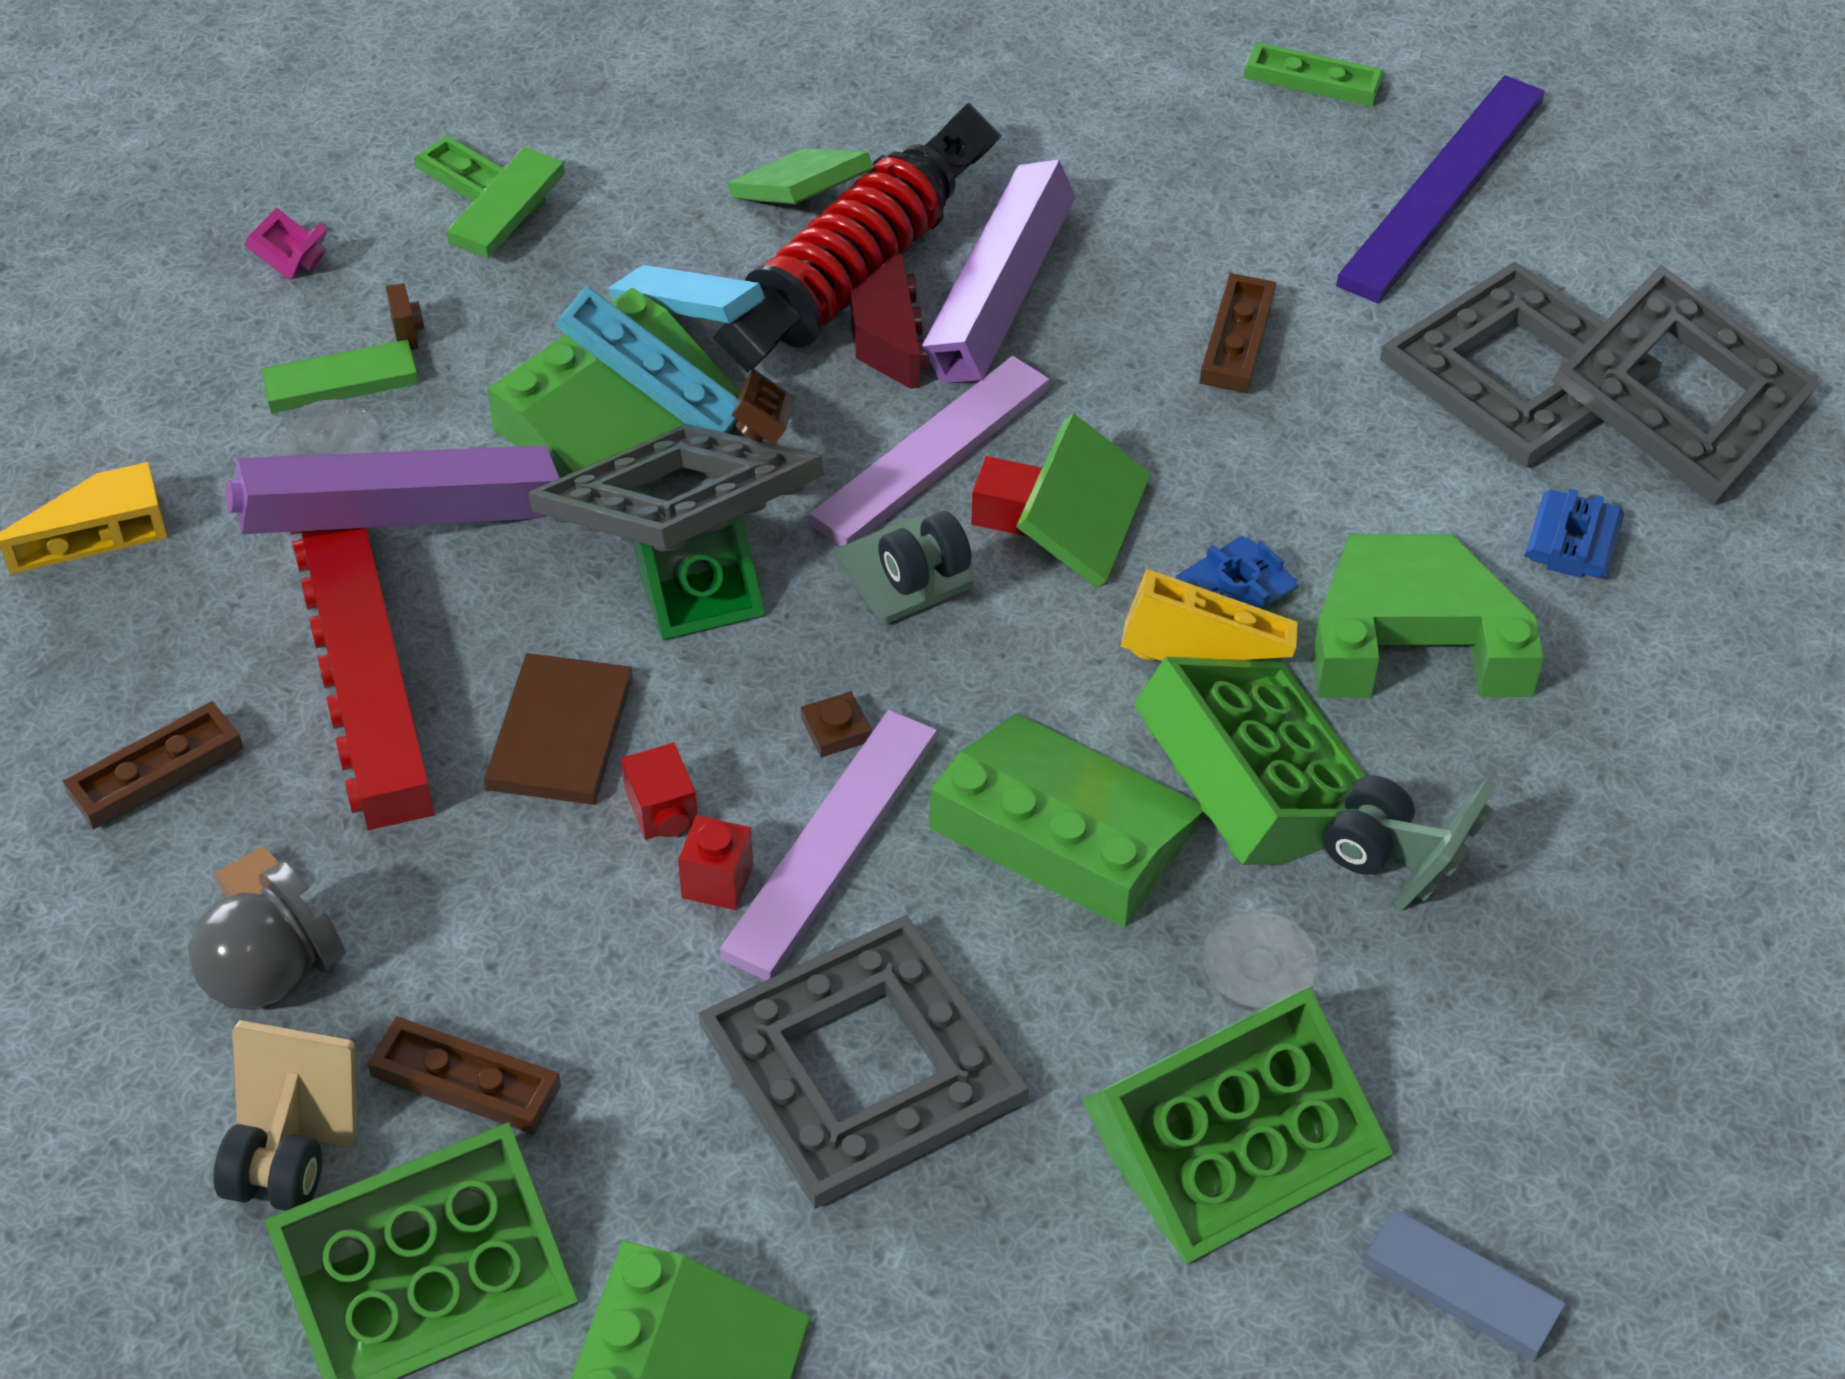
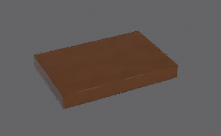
M526 653L484 777L486 790L595 805L632 683V667Z

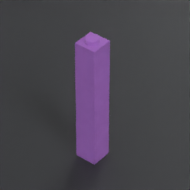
M1060 160L1018 165L922 345L939 381L953 383L984 379L1076 198Z
M547 445L237 458L234 480L226 482L225 496L229 513L237 514L242 534L539 519L547 516L532 512L528 492L559 479Z

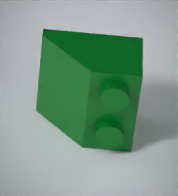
M742 514L727 520V525L724 528L713 532L699 533L687 539L685 546L672 551H658L652 545L632 541L640 579L662 640L765 615Z

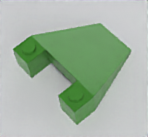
M1349 534L1319 616L1312 655L1317 698H1371L1380 659L1378 645H1470L1479 697H1533L1544 659L1536 616L1453 534Z

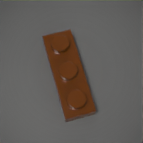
M1229 273L1201 368L1199 384L1248 393L1277 282Z
M753 368L741 386L732 416L738 420L737 428L747 437L758 443L766 439L775 446L787 428L794 396Z
M211 701L62 781L68 796L94 830L242 750L243 745L239 733L216 704Z
M398 1016L395 1017L367 1063L370 1076L501 1124L509 1122L511 1127L532 1135L535 1134L561 1087L559 1073Z

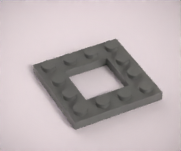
M1514 261L1384 344L1380 360L1527 468L1597 420L1599 416L1557 384L1552 385L1525 403L1461 356L1513 322H1517L1570 359L1604 322ZM1647 353L1628 374L1645 387L1658 378L1662 362Z
M1662 264L1570 357L1552 380L1713 505L1820 384ZM1667 332L1746 390L1707 434L1628 374Z
M683 424L528 492L532 512L553 517L556 522H570L585 526L591 532H606L620 536V539L623 541H638L652 545L658 551H672L682 548L686 545L687 539L699 533L713 532L724 528L729 519L740 514L754 513L764 509L766 502L778 496L801 492L805 488L804 484L823 476L824 470L821 455L779 445L774 446L766 442L758 443L749 438ZM692 469L704 472L709 478H717L669 501L631 491L638 487H650L660 484L664 481L665 475L676 470Z
M907 914L699 1012L701 1028L815 1209L1028 1102L1029 1088ZM885 994L938 1073L839 1122L787 1041Z

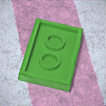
M803 148L728 181L727 185L734 198L798 204L871 171L873 164L868 151Z
M1073 413L1063 421L1016 527L1090 584L1099 587L1107 581L1151 473Z

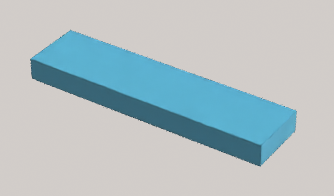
M642 265L608 287L612 300H615L633 287L667 309L669 313L724 323H732L765 299L760 284L756 282Z
M586 285L558 318L555 324L556 328L683 423L728 434L738 421L732 416L737 397Z

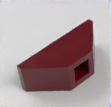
M894 255L850 292L851 330L855 356L859 361L910 389L920 388V370L928 369L929 359L922 348L925 340L917 339V336H922L923 334L920 306L912 307L911 303L917 302L916 280L914 274H906L903 255Z

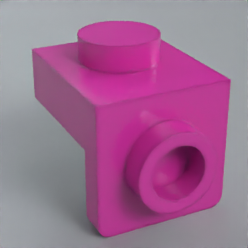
M276 208L248 235L245 247L282 275L292 279L303 267L311 271L321 261L327 250L322 246L328 228L319 223L309 233Z

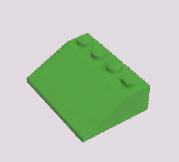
M633 287L610 302L738 398L739 391L667 309ZM566 334L487 388L493 430L516 446L547 445L558 476L561 478L685 424Z
M1165 657L1133 703L1145 721L1150 734L1158 740L1173 762L1175 771L1186 781L1200 802L1202 811L1211 818L1228 843L1230 852L1242 865L1285 864L1325 849L1322 842V834L1326 826L1336 817L1338 812L1342 810H1358L1345 809V798L1355 782L1366 776L1283 662Z
M1016 713L960 751L931 787L929 828L1125 928L1206 814L1202 811L1199 802Z
M1311 987L1282 997L1082 1098L1109 1156L1185 1264L1198 1259L1394 1154Z
M509 1122L264 1219L322 1379H396L578 1302Z
M622 1240L571 1379H792L810 1323V1316L684 1255Z

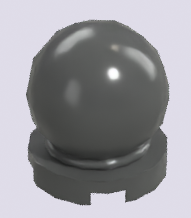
M284 861L259 874L262 886L261 894L237 893L215 902L198 921L188 945L191 970L197 984L210 998L229 1008L257 1010L282 1001L301 983L307 964H314L318 970L326 972L334 967L342 959V956L346 954L342 941L328 915L324 913L315 919L308 906L299 896L309 890V887L293 868Z

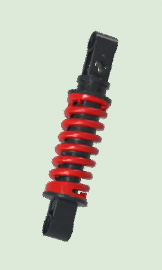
M969 102L927 144H914L907 147L903 152L893 151L890 155H881L873 162L871 171L860 177L851 188L838 197L837 201L826 207L821 215L817 216L807 225L806 229L796 234L790 243H787L777 251L774 258L756 267L746 276L745 281L760 284L765 299L732 323H725L716 332L713 339L747 373L751 372L780 341L798 348L806 347L813 343L820 335L822 325L830 323L835 319L838 311L850 305V292L892 256L905 253L911 247L913 241L920 239L929 229H934L941 223L944 218L943 210L946 201L955 191V179L971 164L974 165L1002 135Z

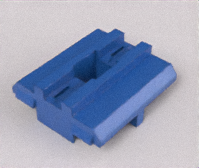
M1552 489L1544 492L1524 557L1530 558L1531 561L1546 564V569L1574 577L1581 578L1582 574L1596 578H1607L1624 518V512L1621 507L1603 503L1604 497L1595 495L1594 500L1577 496L1578 490L1569 489L1568 494ZM1566 532L1583 536V539L1568 536Z
M1243 535L1220 549L1215 545L1210 546L1207 549V557L1176 575L1178 580L1263 610L1299 588L1297 579L1283 569L1284 561L1261 541L1256 545L1251 539H1246ZM1237 579H1239V580L1242 579V580H1244L1246 583L1240 581V582H1238V583L1236 584L1234 581L1237 580Z

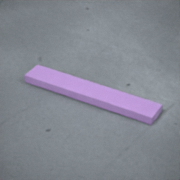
M1011 356L985 376L983 380L976 383L810 512L809 525L839 546L868 535L1049 391L1050 379L1016 357Z
M888 709L720 947V959L763 980L771 979L777 975L936 743V729Z

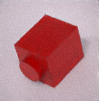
M986 456L972 491L971 525L1029 537L1016 526L1042 468Z
M675 742L621 758L624 790L645 840L660 835L663 837L677 836L692 826L695 816L698 815L696 791Z
M699 815L695 816L678 858L681 897L683 899L737 910L753 868L751 827Z

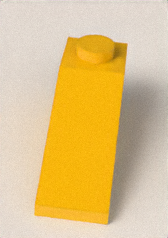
M145 462L97 473L1 531L0 548L9 573H19L168 538L149 463Z
M1146 569L1125 619L1121 647L1131 650L1139 658L1149 661H1163L1165 657L1233 660L1293 657L1297 645L1298 622Z

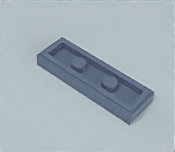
M1396 1208L1393 1209L1369 1247L1362 1264L1533 1362L1536 1360L1560 1318L1566 1304Z

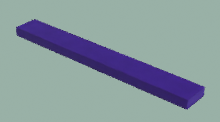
M1504 75L1340 271L1336 286L1379 304L1541 105L1545 90Z

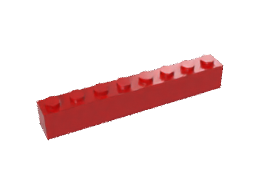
M366 528L290 532L291 535L300 533L302 535V540L292 541L299 572L310 571L311 577L300 579L307 610L318 608L319 612L318 616L309 617L316 649L326 647L328 655L317 657L324 688H336L337 695L326 697L333 729L344 727L346 733L344 737L335 738L342 771L354 769L355 778L345 780L352 814L363 811L368 831L435 816Z

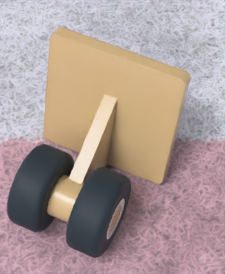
M242 1020L238 1021L232 1030L237 1124L226 1132L219 1146L214 1165V1189L216 1194L222 1199L245 1203L257 1194L260 1186L266 1187L268 1199L272 1207L287 1211L312 1201L315 1195L322 1168V1149L319 1142L351 1147L358 1137L356 1046L352 1040Z

